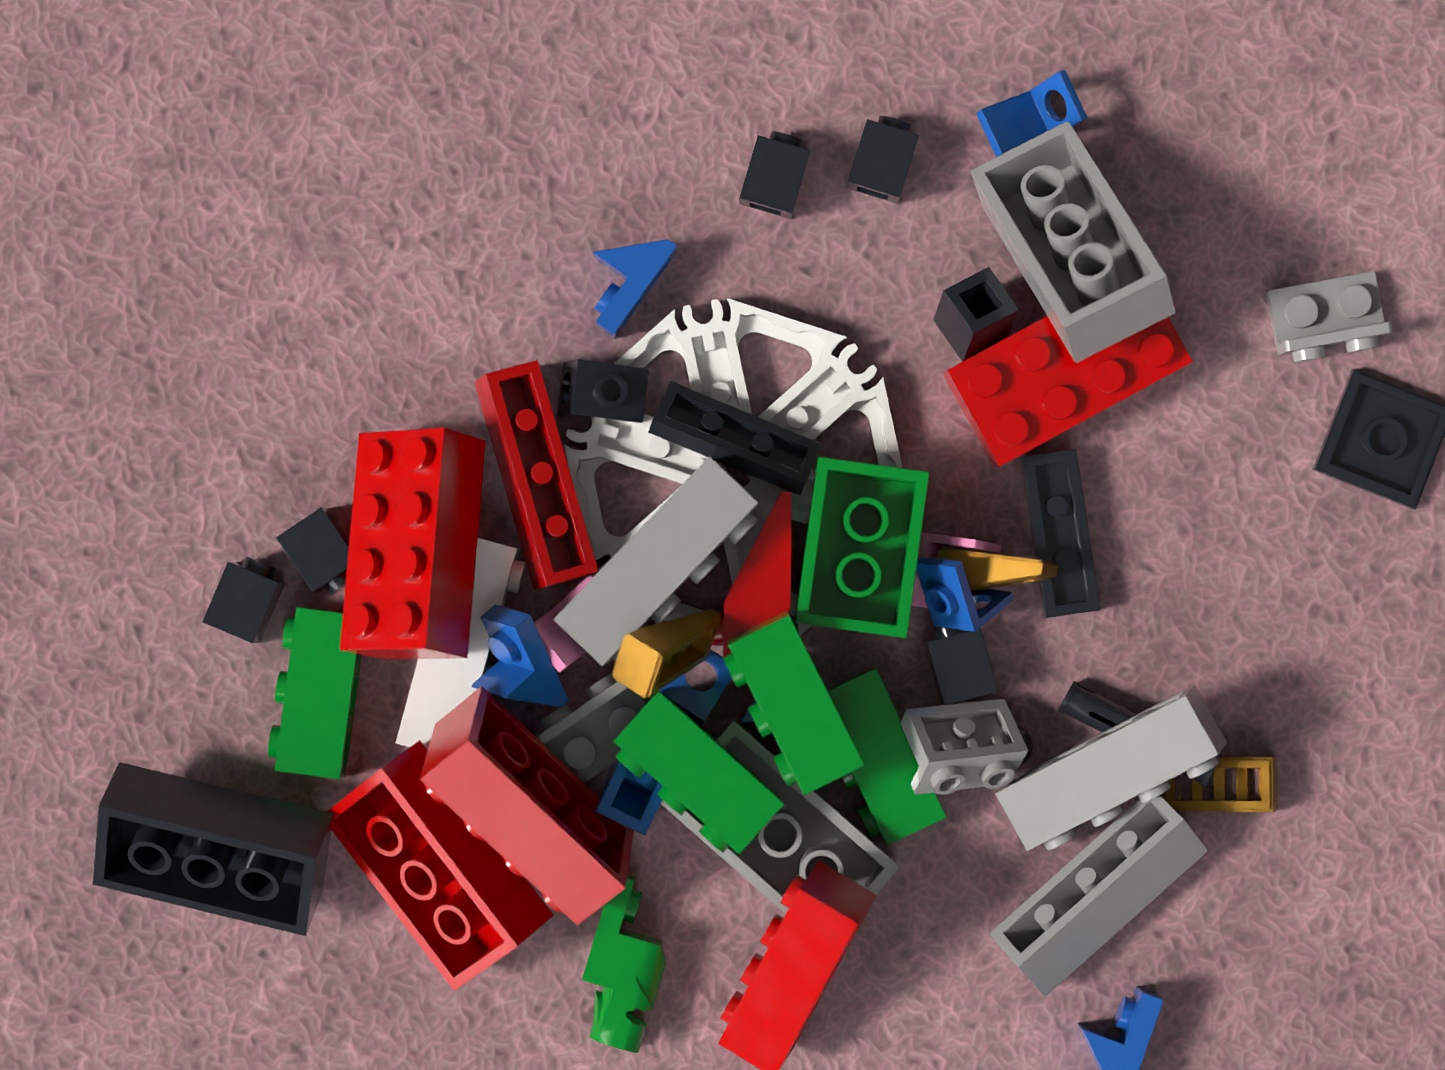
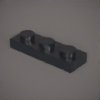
M670 381L648 433L703 456H710L715 461L801 496L822 443L673 381Z
M1070 449L1020 457L1035 559L1054 562L1058 566L1057 577L1039 581L1044 618L1099 611L1100 604L1077 450Z

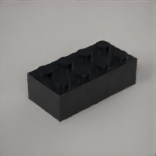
M119 762L98 806L93 885L306 936L323 891L333 813Z

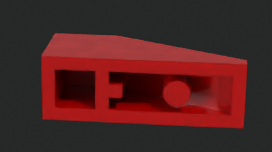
M780 492L724 600V613H719L721 614V620L712 646H723V657L732 653L727 640L786 610L790 616L792 492Z

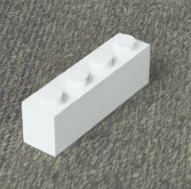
M478 538L468 658L418 659L396 744L411 747L420 740L428 750L435 724L474 693L477 689L473 688L472 684L492 667L489 665L492 654L488 646L489 636L480 617L495 604L504 607L508 591L518 594L526 567V562L517 560L520 549Z

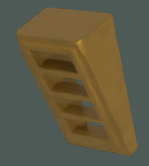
M942 548L937 553V559L962 562L971 591L1057 577L1058 566L1054 562Z
M710 609L643 627L628 633L623 638L613 669L614 679L643 698L652 696L708 659L721 620V614Z
M1221 757L1219 764H1217L1214 770V800H1204L1203 786L1194 779H1192V800H1181V785L1179 799L1176 800L1175 777L1167 780L1171 788L1163 793V799L1175 811L1276 812L1277 757ZM1226 768H1236V800H1226ZM1248 768H1259V800H1249Z

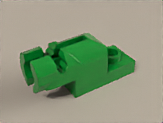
M628 874L626 888L603 907L582 980L603 986L602 991L596 990L593 1025L589 1037L602 1044L637 1053L640 1050L647 1024L642 1019L635 1018L629 1011L637 1008L642 1011L652 1010L666 966V959L661 940L621 929L622 921L634 922L642 895L641 891L632 889L636 876Z

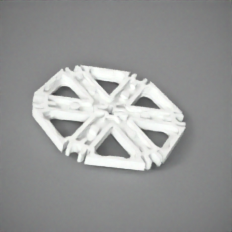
M728 298L727 302L731 309L730 322L722 321L723 308L718 299L711 300L713 317L708 323L700 324L693 319L690 305H686L683 307L682 316L687 329L681 331L675 321L674 309L614 363L644 368L664 351L678 352L685 360L692 390L752 414L738 350L740 340L749 333H760L803 347L812 358L811 369L758 417L815 440L845 412L850 410L860 411L869 420L878 465L903 468L884 378L882 377L879 383L871 389L863 390L862 385L868 383L875 376L877 368L873 364L862 374H854L849 370L847 361L859 349L855 343L846 346L838 358L831 355L836 346L847 339L846 336ZM644 414L642 423L591 417L592 426L587 432L579 433L575 430H567L566 436L573 442L579 444L587 443V450L584 451L571 449L564 445L595 561L606 555H610L612 559L673 495L671 494L627 535L621 537L613 536L604 527L594 481L595 472L601 464L615 462L683 484L708 458L648 433L653 420L652 416ZM715 461L727 473L723 464ZM815 469L811 470L801 496L792 493L791 520L808 525ZM749 474L746 475L750 482L742 488L758 502V506L752 512L758 519V522L736 545L728 538L724 541L732 584L780 492H790ZM791 591L790 614L795 618L798 595ZM680 603L663 621L703 612V610ZM797 623L799 636L811 625Z

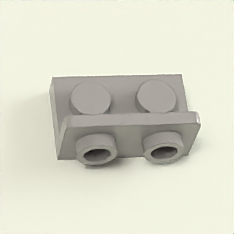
M1375 271L1266 292L1277 355L1292 353L1294 363L1326 357L1325 347L1343 343L1346 344L1347 353L1380 347L1378 337L1393 332L1391 321H1384Z
M612 673L584 691L590 701L574 712H571L567 704H565L539 722L545 731L536 738L584 783L618 760L615 756L621 748L613 741L646 705L640 695L617 682Z
M1005 699L906 709L900 722L919 765L911 782L916 795L927 793L945 795L960 789L977 787L995 789L1013 781L1028 752Z

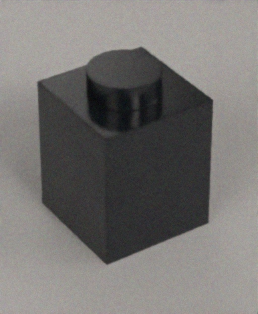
M879 116L878 122L867 119L846 188L897 204L919 135L909 132L911 125L889 116Z
M771 131L769 138L757 136L739 197L740 205L791 219L810 155V150L800 148L802 144L801 139L776 131Z
M987 267L943 290L933 320L963 362L1007 338L1019 309L992 270Z
M320 507L276 537L312 592H320L327 588L329 593L333 595L345 588L349 539L328 508Z
M246 556L243 565L236 562H228L202 622L252 644L260 643L285 583L273 578L276 572L275 567Z
M945 627L934 628L936 638L924 642L941 704L949 705L997 692L981 628L975 632Z

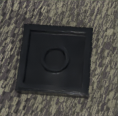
M1352 369L1312 470L1415 510L1445 436V404Z

